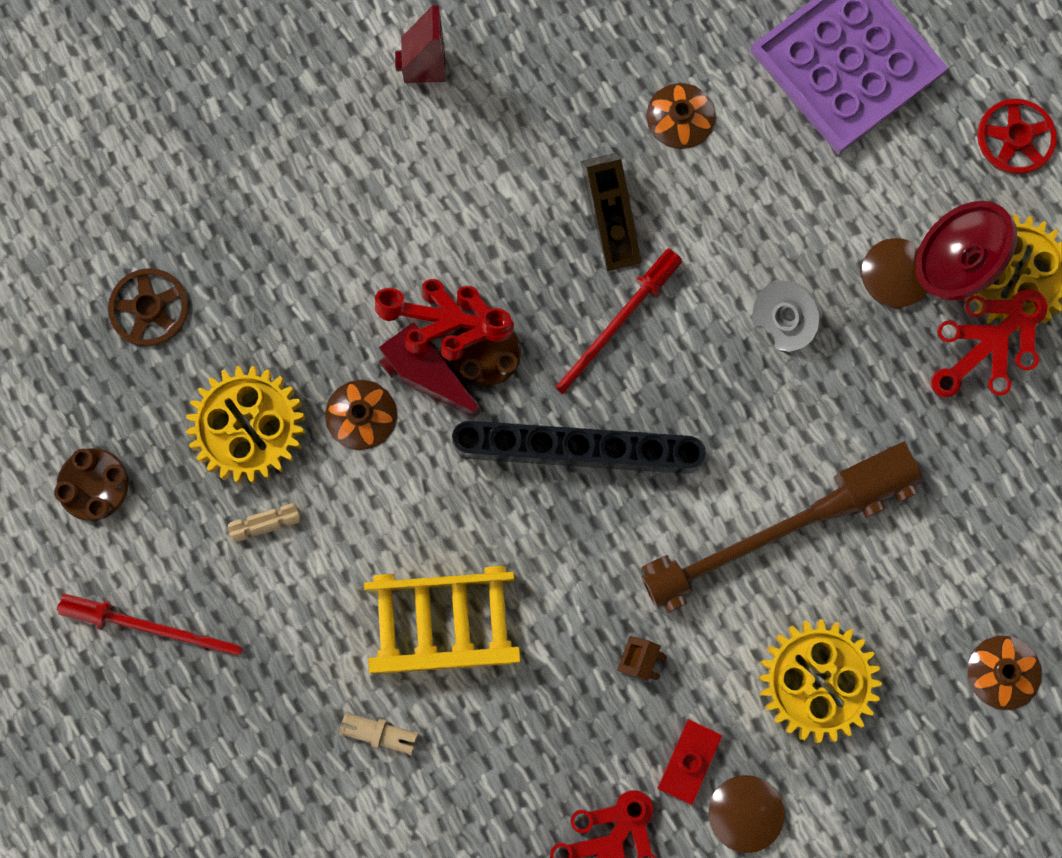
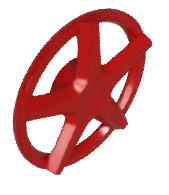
M1006 99L991 106L982 116L977 129V140L982 154L996 169L1011 174H1027L1038 170L1049 161L1056 148L1057 132L1051 117L1039 105L1024 99ZM1008 105V125L1006 127L986 124L989 117L996 110ZM1019 105H1025L1036 110L1045 120L1029 125L1021 120ZM1050 129V146L1045 156L1042 157L1031 141L1033 137ZM984 134L1003 141V147L997 158L989 151ZM1016 151H1021L1035 164L1025 167H1014L1007 165V162Z

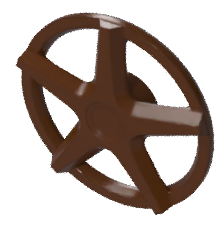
M154 268L136 270L123 277L114 287L108 302L109 320L117 334L131 344L147 347L160 345L176 336L183 327L188 315V297L182 284L170 273ZM147 274L162 276L172 282L174 287L156 295L152 291ZM137 277L139 294L133 300H117L116 296L123 285ZM180 296L181 313L175 324L164 312L163 308ZM114 310L134 313L136 315L130 335L124 332L117 323ZM150 322H155L168 331L166 334L154 339H140Z

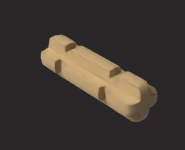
M294 503L281 506V510L278 511L274 508L249 516L246 521L239 519L228 524L229 535L232 541L239 542L248 539V535L255 537L281 529L283 524L287 526L300 522L298 507Z

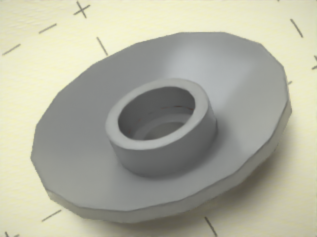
M782 280L769 284L758 293L753 304L752 320L754 325L764 326L773 334L776 350L791 352L804 348L814 340L820 329L821 312L817 300L807 288L797 282ZM788 308H791L794 311L796 316L795 319H791L788 317Z

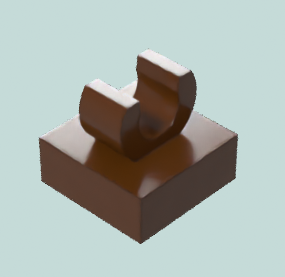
M629 636L617 671L649 681V678L658 680L660 674L652 671L656 659L666 661L667 656L659 651L661 645L649 640Z

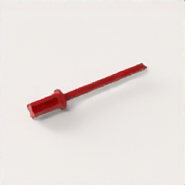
M667 248L643 277L638 276L636 278L637 283L641 286L640 289L557 384L555 388L561 394L566 392L649 293L653 297L658 298L660 288L683 263L682 258L678 254Z
M63 593L57 607L58 615L95 624L99 630L105 627L106 622L186 643H196L199 646L232 655H239L243 651L241 646L207 636H198L185 630L110 611L111 602L108 600L100 603Z

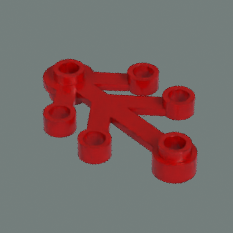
M436 279L426 280L422 284V298L426 302L436 303L440 309L404 302L402 292L394 288L381 289L375 295V311L385 321H394L399 316L435 322L421 329H411L406 333L405 347L411 353L424 352L427 349L428 341L461 327L471 329L459 336L451 335L442 340V356L447 360H457L462 357L464 348L485 339L494 342L504 341L510 338L514 331V322L510 314L500 308L490 309L478 296V290L473 286H462L458 289L456 304L443 289L444 286L441 281ZM460 308L471 309L475 315L465 314Z
M1022 290L1015 294L1012 300H990L975 295L965 301L964 310L970 317H981L985 313L1009 314L998 326L958 325L954 321H944L939 324L937 336L943 342H954L957 339L981 341L951 369L942 368L933 373L930 379V386L936 395L941 397L954 396L960 390L961 379L991 352L992 369L991 377L987 382L988 390L998 396L1007 394L1011 389V380L1007 376L1008 336L1019 326L1020 351L1015 355V364L1019 369L1027 371L1037 367L1039 356L1035 351L1036 324L1045 318L1048 304L1045 297L1036 290ZM974 299L981 301L983 306L982 310L977 314L971 312L969 308L970 302ZM1028 300L1032 301L1036 307L1031 315L1023 311V304ZM947 324L952 325L955 329V335L950 339L942 335V328ZM1026 352L1033 356V363L1027 367L1023 366L1020 361L1022 354ZM944 376H949L953 380V386L949 390H943L940 387V380ZM1001 377L1004 379L1006 386L1002 391L997 392L993 388V381Z
M629 790L620 795L615 806L589 812L583 809L575 811L571 816L570 823L572 828L578 833L590 831L593 825L615 821L617 823L608 836L572 844L556 843L550 850V858H555L554 852L559 847H565L569 851L568 858H582L596 854L595 858H625L622 843L630 830L638 854L636 858L644 856L656 858L651 852L646 824L653 815V805L650 798L641 791ZM632 802H637L641 806V813L637 817H631L627 812V807ZM579 814H585L589 818V824L584 829L575 826L574 820Z

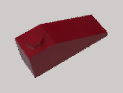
M439 5L431 6L401 37V50H395L396 72H402L404 83L446 82L445 43Z
M415 322L379 346L383 356L379 363L390 378L397 375L402 383L473 418L480 414L478 405L429 341L427 342V349L422 353H411L406 349V333L411 329H419Z

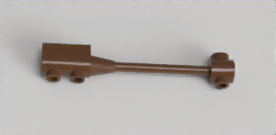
M903 441L837 473L833 479L838 489L814 502L810 508L683 569L680 568L676 560L671 561L668 555L641 567L644 572L641 578L653 605L657 610L665 607L667 613L686 605L685 596L691 594L688 582L811 523L849 514L856 515L860 512H863L865 518H868L886 509L883 501L895 496L899 503L916 495L918 491L915 486L922 483V476L906 442Z

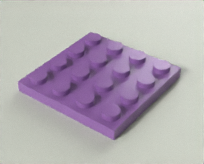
M811 0L752 44L750 48L753 56L838 155L946 74L949 69L890 0Z

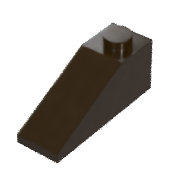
M613 153L581 161L587 196L606 270L611 271L641 264L622 159Z

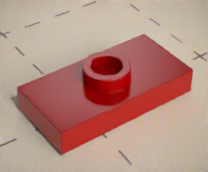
M687 719L657 789L692 805L723 735Z

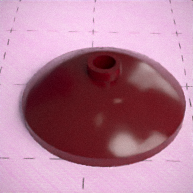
M990 201L969 202L946 213L930 228L919 246L915 271L920 285L935 298L946 301L965 299L989 287L1002 275L1014 254L1017 244V228L1014 219L1002 206Z

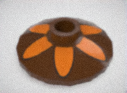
M676 83L667 85L655 93L649 101L646 117L648 128L658 141L668 147L685 149L695 147L707 139L713 130L716 114L713 102L704 91L695 85ZM684 107L687 109L688 114L680 116L676 113V109Z
M363 379L349 381L337 388L328 399L325 410L326 427L333 439L344 447L355 450L371 449L384 442L393 431L397 418L395 402L389 392L378 383ZM364 407L366 409L365 416L355 418L353 416L354 409Z
M995 636L984 640L973 650L968 661V680L973 692L983 703L996 709L1013 710L1026 705L1036 695L1041 684V665L1036 653L1025 642L1013 636ZM1005 665L1011 666L1014 671L1011 679L1005 678L1002 674V669Z

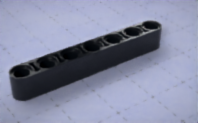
M463 421L454 428L452 433V442L457 454L463 458L476 460L689 474L699 469L706 456L703 442L697 437L687 435L483 421ZM468 432L475 433L479 437V442L472 448H464L459 444L460 437ZM502 435L512 436L516 441L515 446L508 451L498 449L495 445L498 437ZM539 437L547 438L552 443V448L546 453H538L531 446L533 441ZM574 440H582L587 444L589 450L582 456H576L569 451L568 445ZM611 442L619 443L623 446L625 454L620 458H611L605 452L606 445ZM646 445H655L659 448L661 457L656 461L647 460L642 455L641 449ZM683 447L692 448L697 454V461L689 464L684 463L679 458L678 451Z

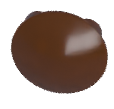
M891 238L877 243L868 251L863 260L860 275L866 290L875 300L889 308L899 309L917 303L927 294V291L920 285L916 276L915 262L919 249L917 244L906 239Z
M461 327L454 331L453 336H459L471 329ZM513 331L511 337L504 341L494 342L485 339L463 349L461 358L450 361L456 373L465 381L477 386L497 385L507 380L516 371L521 359L520 341Z
M97 448L78 449L60 469L54 495L63 508L72 516L85 521L102 520L115 513L123 504L129 485L127 471L118 457L106 450Z
M750 775L736 776L722 783L712 794L708 812L710 826L718 840L726 847L742 853L758 852L770 846L782 830L785 815L782 800L774 787L765 780Z

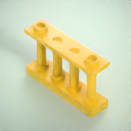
M491 566L484 568V574L395 580V574L374 575L373 582H364V590L367 593L378 592L381 650H377V657L368 658L369 673L386 674L520 664L519 647H512L511 641H507L503 583L515 582L514 571L506 572V566ZM489 584L493 642H489V649L474 650V643H470L466 586ZM452 587L455 644L452 645V652L437 653V646H433L429 588ZM415 590L418 647L414 648L415 654L400 655V650L396 649L392 591Z

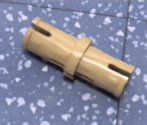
M350 712L345 713L342 723L350 724L357 728L343 725L340 727V736L369 742L372 748L379 749L380 746L412 756L415 745L403 742L400 739L415 743L418 732L388 725L387 720L379 718L377 722L350 714Z

